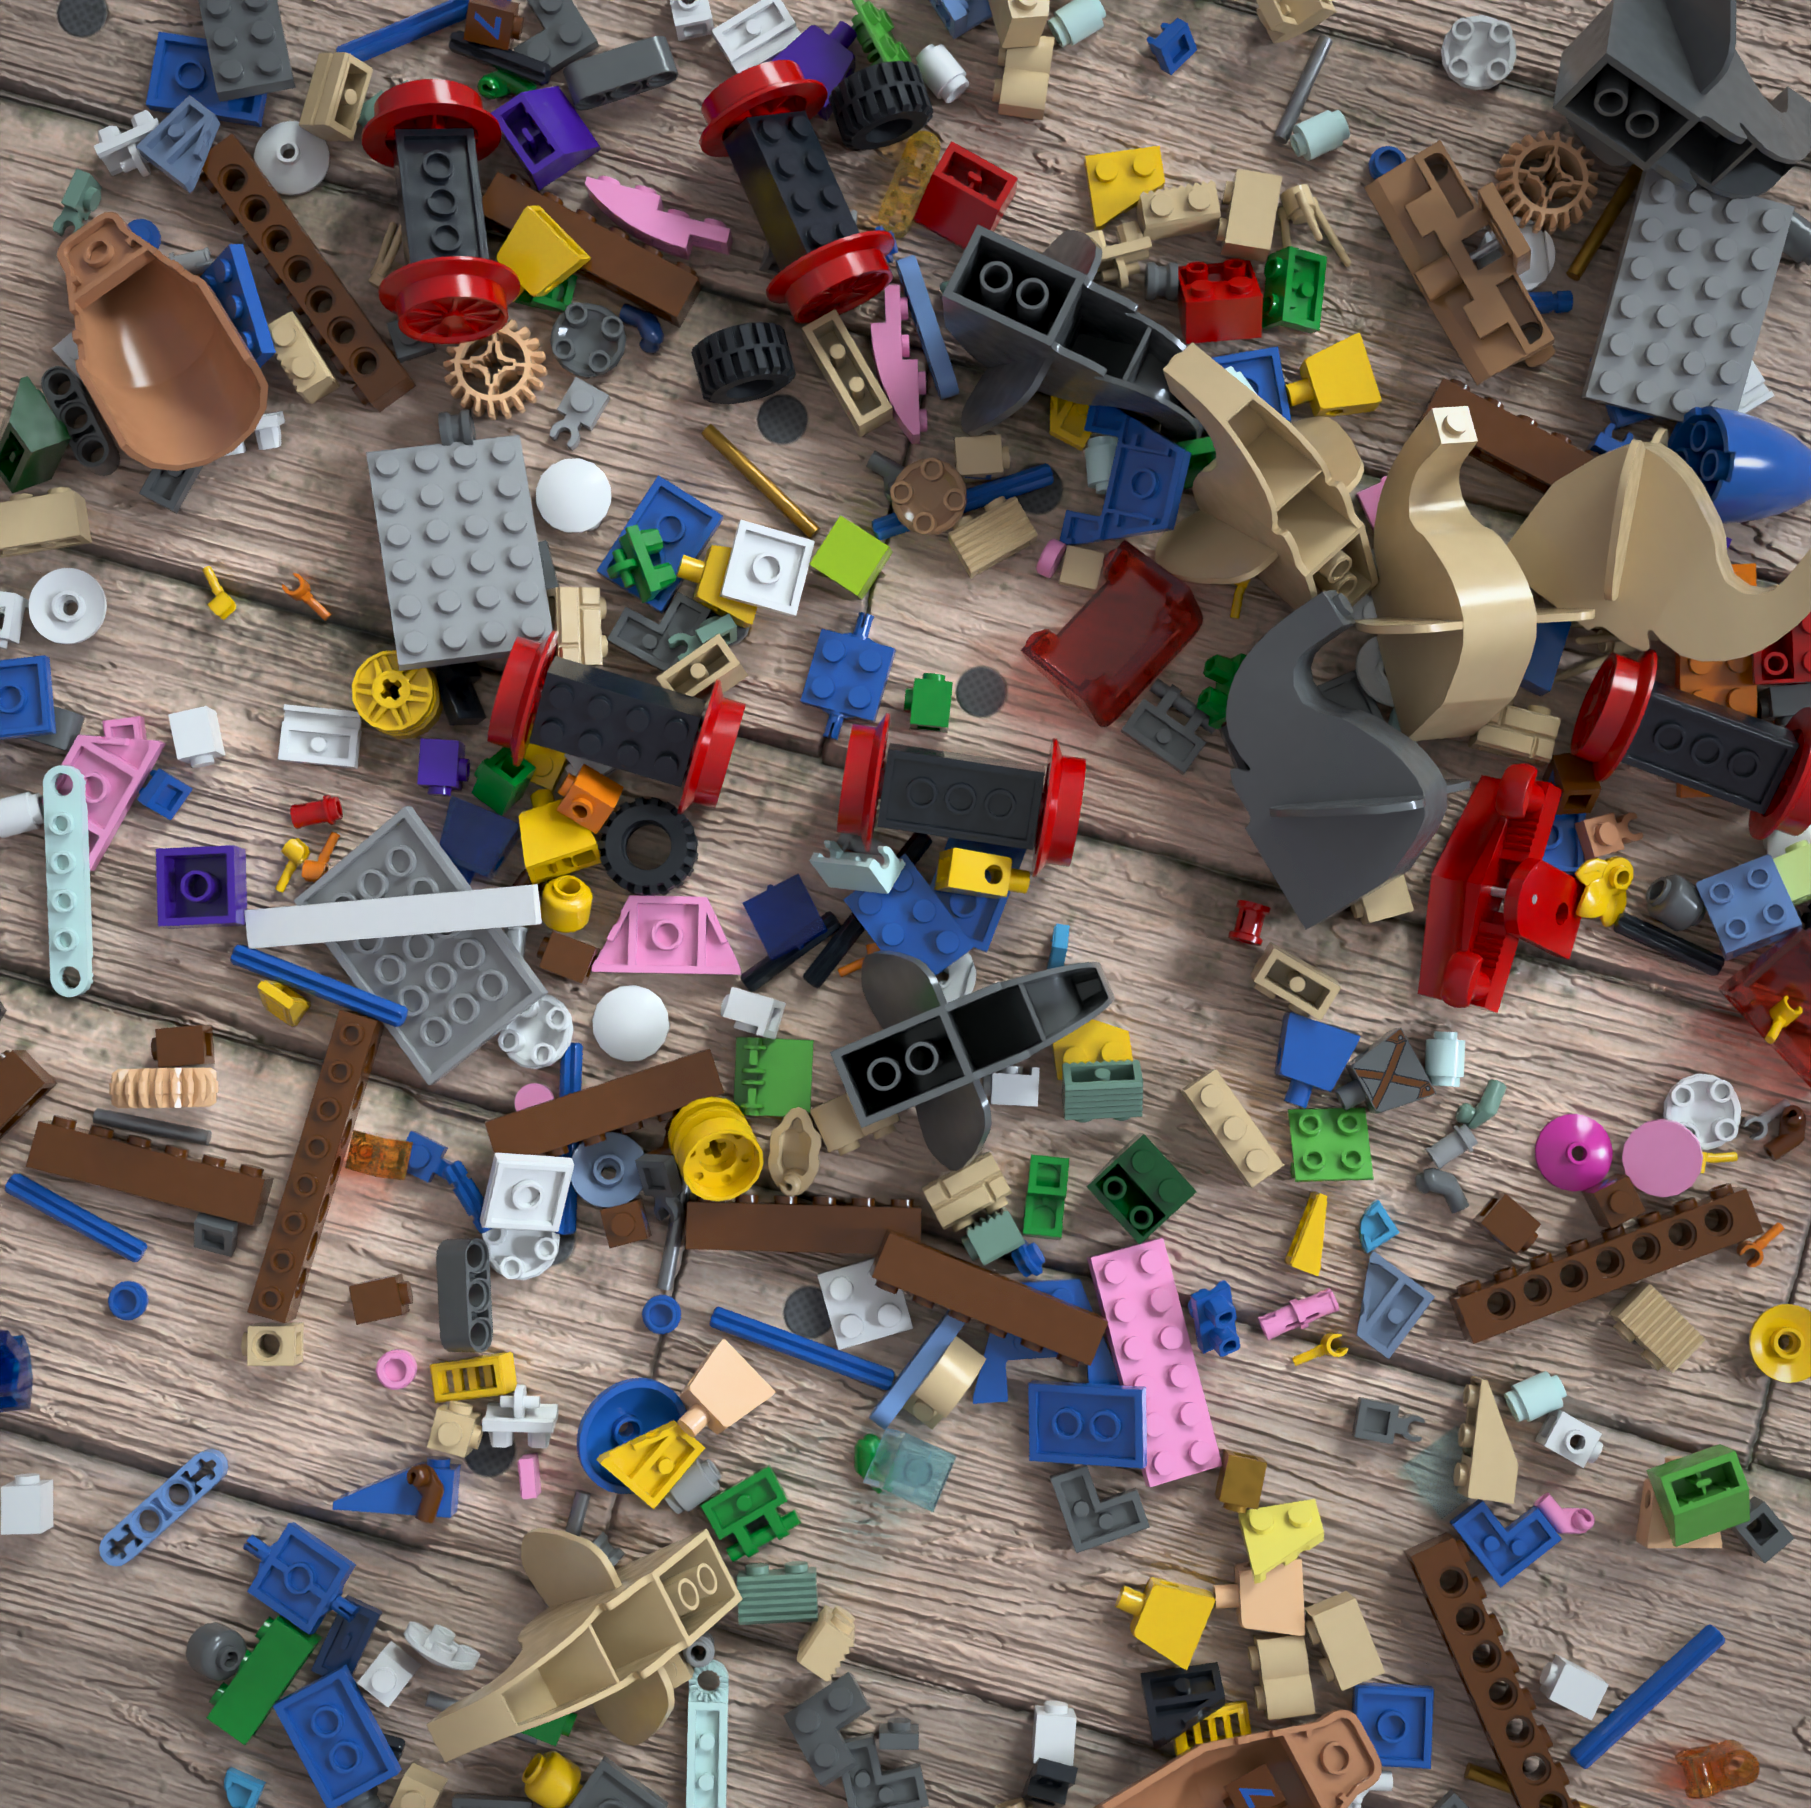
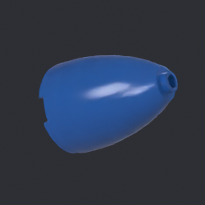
M1706 406L1703 408L1694 407L1684 415L1683 422H1678L1671 433L1667 447L1676 452L1696 473L1722 520V524L1754 521L1778 515L1798 507L1811 499V450L1796 437L1776 425L1738 411Z

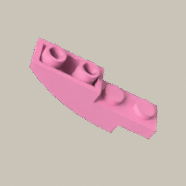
M599 176L598 179L586 178L585 186L589 197L599 209L616 225L647 245L689 260L692 246L729 255L733 242L731 229L726 228L723 222L710 218L704 219V222L690 219L687 213L676 209H668L667 212H663L664 207L661 195H657L655 190L646 186L636 185L634 189L620 185L619 181L607 176Z
M888 285L885 288V323H870L872 353L876 374L881 389L893 407V417L900 429L912 444H920V432H927V409H919V395H926L925 371H918V359L902 360V358H910L909 334L901 335V321L908 320V297H900V285Z

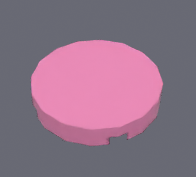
M1657 1119L1647 1121L1632 1131L1624 1144L1622 1162L1625 1174L1629 1176L1635 1187L1648 1195L1664 1198L1679 1195L1693 1185L1701 1173L1703 1153L1698 1139L1684 1125L1677 1121Z

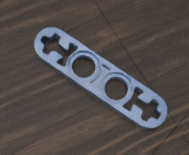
M911 255L896 260L899 279L905 297H908V306L940 400L958 395L957 380L916 257Z
M949 1309L869 1415V1419L885 1430L965 1325L964 1322L947 1315Z
M207 1449L189 1460L104 1536L99 1546L100 1556L103 1561L111 1566H122L141 1553L225 1477L228 1471V1460L225 1455L219 1450ZM201 1460L205 1462L215 1461L216 1466L213 1468V1472L216 1476L210 1473L201 1478L197 1483L191 1478L203 1469L204 1465ZM173 1484H183L187 1488L189 1497L185 1504L177 1505L171 1501L169 1490ZM144 1510L154 1511L158 1515L159 1525L155 1531H147L140 1525V1514ZM131 1532L137 1537L125 1546L124 1551L127 1555L123 1552L117 1555L113 1553L112 1549L116 1545L113 1539L118 1542Z

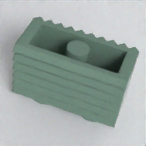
M1127 1059L1125 1062L1122 1060L1117 1062L1113 1060L1107 1062L1104 1060L1102 1063L1088 1061L1086 1064L1083 1062L1078 1064L1075 1062L1071 1064L1065 1062L1062 1065L1064 1120H1075L1085 1123L1092 1119L1113 1118L1118 1121H1125L1131 1117H1142L1143 1078L1140 1061L1137 1059L1133 1061Z
M1005 1207L1000 1208L999 1211H994L992 1215L987 1214L986 1218L980 1217L979 1222L974 1221L972 1226H966L965 1231L967 1235L961 1237V1241L971 1260L974 1261L980 1258L984 1266L1026 1244L1012 1216Z
M806 1561L787 1562L784 1564L785 1569L770 1570L767 1563L745 1565V1570L739 1571L737 1575V1589L743 1599L738 1603L739 1625L818 1621L817 1568H808V1562Z

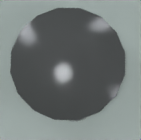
M574 302L567 306L552 326L550 343L553 355L562 368L576 376L591 378L604 375L617 366L624 355L626 336L623 322L612 311L602 305Z

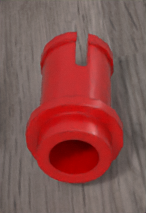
M324 795L323 800L291 805L290 815L294 827L301 829L302 827L325 822L335 825L337 820L343 818V810L338 797Z

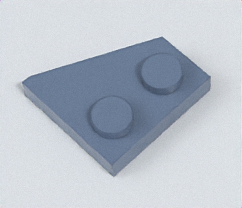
M189 95L136 148L142 157L188 193H191L196 186L220 122L213 112Z
M1373 1251L1369 1256L1356 1335L1389 1359L1435 1296Z

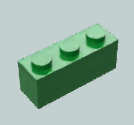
M281 1615L275 1620L270 1616L267 1618L255 1635L260 1642L253 1652L246 1649V1654L232 1682L229 1685L223 1682L209 1701L214 1707L206 1718L243 1745H246L257 1733L273 1710V1705L280 1700L323 1638L316 1632L310 1635Z

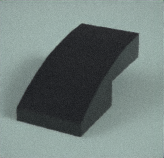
M476 661L436 666L439 692L449 725H478L487 717L473 686V683L482 677Z
M1039 1757L1028 1776L1021 1798L1053 1808L1063 1807L1066 1803L1068 1789L1075 1784L1078 1768Z

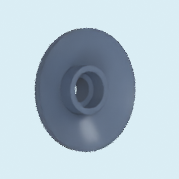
M606 1132L607 1140L584 1147L582 1142L572 1156L574 1168L571 1183L574 1190L584 1201L599 1208H610L631 1202L643 1189L635 1160L644 1155V1152L634 1140L620 1133ZM606 1168H612L615 1170L616 1176L610 1180L604 1179L601 1175L602 1171Z

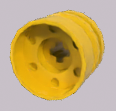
M392 650L381 651L367 658L356 671L352 682V701L358 714L381 733L397 739H412L429 732L439 721L443 704L437 676L430 669L420 668L399 671L397 652ZM393 685L399 688L400 697L397 700L390 697L392 694L389 688Z
M713 1096L696 1099L684 1106L672 1119L668 1131L669 1148L674 1155L685 1183L692 1193L704 1200L724 1201L736 1198L746 1192L757 1181L763 1167V1152L738 1105L726 1098Z

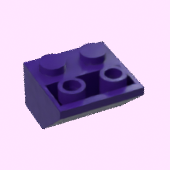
M559 86L521 92L491 112L500 124L501 137L538 191L601 150L600 145Z

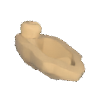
M800 1107L792 1108L785 1115L781 1124L772 1130L770 1137L768 1168L774 1183L786 1196L800 1195L806 1191L814 1181L820 1167L821 1134L816 1129L809 1112Z

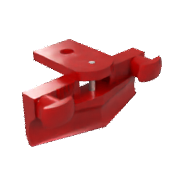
M1527 763L1512 764L1505 770L1501 779L1481 775L1431 874L1418 986L1419 995L1444 1001L1445 1004L1454 1008L1472 1007L1498 1014L1519 939L1555 957L1570 959L1582 918L1576 915V910L1586 886L1578 879L1542 860L1562 789L1550 782L1535 780L1538 773L1536 767ZM1505 898L1504 910L1502 913L1499 912V909L1501 906L1502 899Z

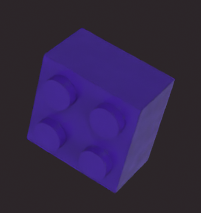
M235 845L156 849L158 927L184 929L246 926L244 910H247L246 849Z

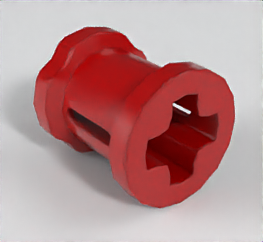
M1238 900L1236 906L1239 908L1235 928L1234 931L1229 932L1228 938L1249 945L1262 946L1263 940L1260 938L1265 916L1270 914L1271 908L1251 901Z

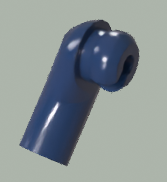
M624 303L619 314L621 321L638 328L639 334L642 337L639 346L643 351L651 354L658 352L660 344L664 342V333L657 317L652 313Z

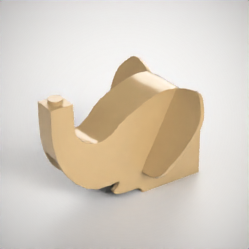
M1191 343L1184 351L1177 353L1171 358L1168 365L1163 368V372L1170 392L1204 426L1213 442L1216 458L1197 475L1193 482L1194 498L1200 510L1176 524L1174 530L1166 531L1162 535L1156 546L1155 564L1162 574L1170 578L1199 584H1234L1257 576L1295 610L1321 592L1336 590L1338 594L1342 593L1345 595L1353 607L1379 583L1365 525L1355 514L1349 494L1359 484L1364 472V464L1352 439L1336 421L1329 417H1309L1290 423L1198 346Z
M1468 406L1432 408L1413 431L1396 457L1381 491L1374 524V553L1379 583L1371 589L1377 618L1356 620V629L1358 631L1378 634L1377 641L1401 733L1413 741L1474 736L1516 696L1532 657L1536 641L1537 623L1581 621L1595 618V609L1535 608L1533 595L1527 579L1509 548L1498 534L1492 529L1483 526L1470 514L1463 500L1459 485L1462 463L1478 442Z
M1658 428L1651 442L1633 439L1630 444L1601 454L1555 481L1506 545L1519 563L1530 588L1557 608L1595 609L1594 619L1576 622L1588 631L1594 627H1604L1624 643L1642 651H1647L1650 648L1649 639L1654 641L1660 639L1680 656L1697 661H1728L1761 651L1778 641L1811 612V548L1788 577L1778 585L1761 588L1751 586L1734 573L1727 554L1726 535L1722 520L1703 483L1693 469L1676 452L1667 448L1668 429Z
M536 1528L529 1531L522 1540V1565L535 1589L549 1607L522 1629L517 1637L522 1651L501 1675L478 1691L452 1704L426 1725L445 1762L501 1739L558 1719L590 1704H593L596 1714L605 1728L624 1743L636 1746L648 1740L663 1727L674 1708V1688L663 1665L674 1655L691 1646L743 1600L707 1528L641 1557L617 1570L614 1569L607 1555L597 1545L587 1539L566 1531L548 1528Z

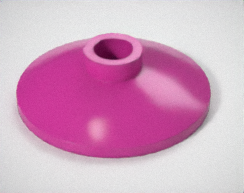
M1567 1114L1551 1120L1541 1130L1536 1141L1535 1159L1539 1171L1549 1183L1562 1190L1583 1191L1598 1184L1606 1176L1612 1163L1613 1149L1607 1132L1598 1122L1584 1115ZM1575 1146H1580L1583 1149V1157L1576 1161L1572 1157V1149Z

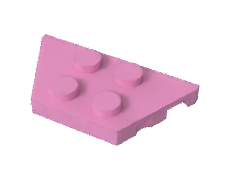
M78 735L61 765L74 766L85 776L90 871L96 870L166 745L163 741ZM67 774L59 775V778L56 779L57 783H55L57 785L56 789H58V793L66 796L72 791L73 781Z
M629 895L621 910L620 917L616 924L613 925L606 938L607 941L592 965V972L741 975L742 972L707 897Z

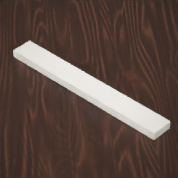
M538 884L244 910L249 949L537 925L542 923Z

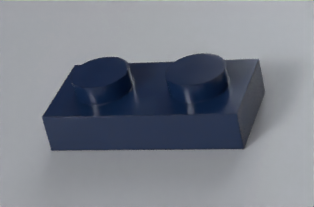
M347 1595L345 1599L359 1607V1612L355 1614L356 1617L351 1622H348L339 1614L336 1615L311 1671L325 1676L346 1664L353 1676L383 1611Z

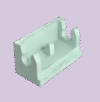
M830 840L824 841L825 847L830 851V858L814 852L809 860L828 887L889 894L906 864L903 859H898L888 846H878L877 849L882 855L844 852L837 842Z

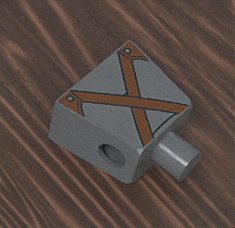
M1394 1028L1388 1031L1348 1062L1345 1067L1352 1081L1334 1090L1338 1101L1345 1111L1364 1101L1369 1112L1373 1114L1394 1109L1436 1094L1402 1028Z

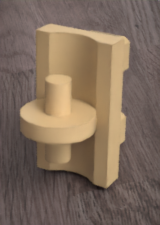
M1135 220L1117 226L1116 233L1119 244L1107 247L1102 230L1085 233L1092 237L1102 248V259L1097 272L1101 271L1103 282L1116 279L1120 289L1129 287L1128 276L1140 273L1138 261L1148 259L1149 249H1152L1150 236L1143 237L1141 229Z

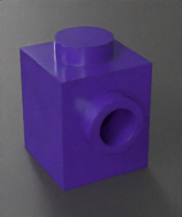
M420 739L417 784L424 789H428V795L450 797L451 790L462 791L463 781L468 782L470 776V760L465 758L466 745L458 740Z

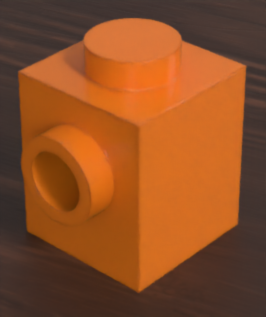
M583 764L576 776L568 773L557 793L563 797L556 811L597 834L614 810L624 787L588 765Z

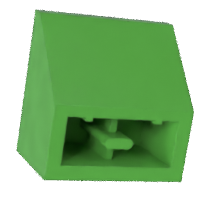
M1718 1444L1646 1470L1673 1546L1675 1547L1750 1521L1749 1487L1736 1451Z

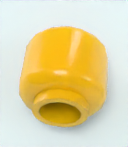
M563 875L550 880L545 885L542 893L540 906L542 921L547 927L557 932L573 933L581 930L588 923L593 899L591 889L579 878L571 875Z
M554 1750L548 1751L543 1755L541 1753L536 1754L527 1765L522 1776V1781L525 1783V1794L543 1808H564L566 1805L569 1806L583 1787L580 1784L581 1769L578 1765Z

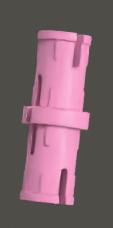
M1328 1287L1299 1301L1297 1298L1289 1301V1305L1259 1316L1258 1321L1266 1339L1271 1340L1280 1334L1298 1327L1301 1330L1309 1327L1308 1323L1339 1311V1306L1333 1292Z

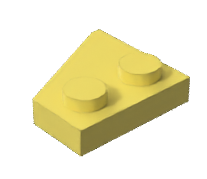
M1315 1499L1261 1507L1258 1510L1249 1509L1246 1510V1513L1238 1512V1520L1254 1584L1266 1580V1573L1279 1564L1288 1565L1297 1559L1301 1552L1310 1550L1324 1541V1529Z

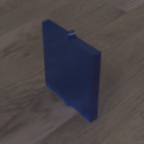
M799 874L775 886L770 884L767 886L766 891L743 902L772 961L795 948L803 949L805 943L828 931Z

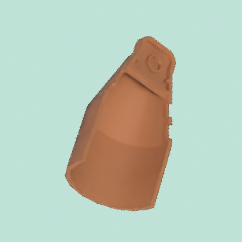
M104 212L68 236L60 244L57 258L65 272L69 311L74 315L75 330L72 331L73 341L77 344L79 359L75 360L76 370L119 447L129 457L149 468L171 471L204 466L234 451L255 431L267 408L268 383L258 363L211 287L197 275L194 276L184 269L181 264L169 259L156 247L133 233L128 224L115 212Z
M1333 1710L1309 1723L1196 1744L1099 1803L1094 1808H1226L1223 1800L1229 1797L1224 1786L1266 1763L1288 1805L1283 1808H1348L1357 1795L1373 1786L1379 1780L1382 1773V1764L1357 1716L1349 1710Z

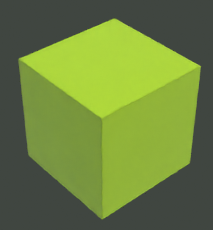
M840 515L809 565L863 600L893 551L889 546Z

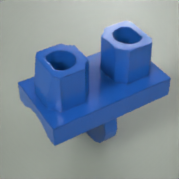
M1223 1280L1218 1282L1216 1287L1209 1291L1207 1289H1200L1198 1292L1191 1294L1188 1310L1190 1316L1194 1318L1197 1345L1204 1354L1214 1349L1220 1357H1224L1239 1350L1240 1340L1236 1333L1235 1325L1237 1318L1236 1309L1233 1306L1230 1285Z

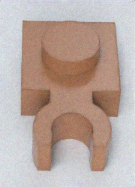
M1613 812L1574 823L1585 860L1624 850L1623 844L1642 839V832L1632 834L1628 830V822L1638 818L1637 814L1627 813L1615 818Z

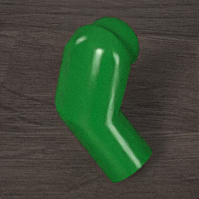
M498 70L483 76L479 80L477 88L482 97L496 99L509 94L517 96L521 92L536 90L537 86L527 80Z
M869 1433L863 1439H859L854 1446V1468L869 1486L879 1494L892 1480L877 1466V1452L881 1450L882 1442L875 1434Z

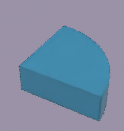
M1056 923V926H1054L1047 969L1064 966L1068 948L1069 925Z
M1378 1199L1374 1200L1366 1208L1359 1224V1239L1365 1253H1369L1400 1233Z
M230 1767L225 1775L224 1790L232 1808H255L266 1782Z

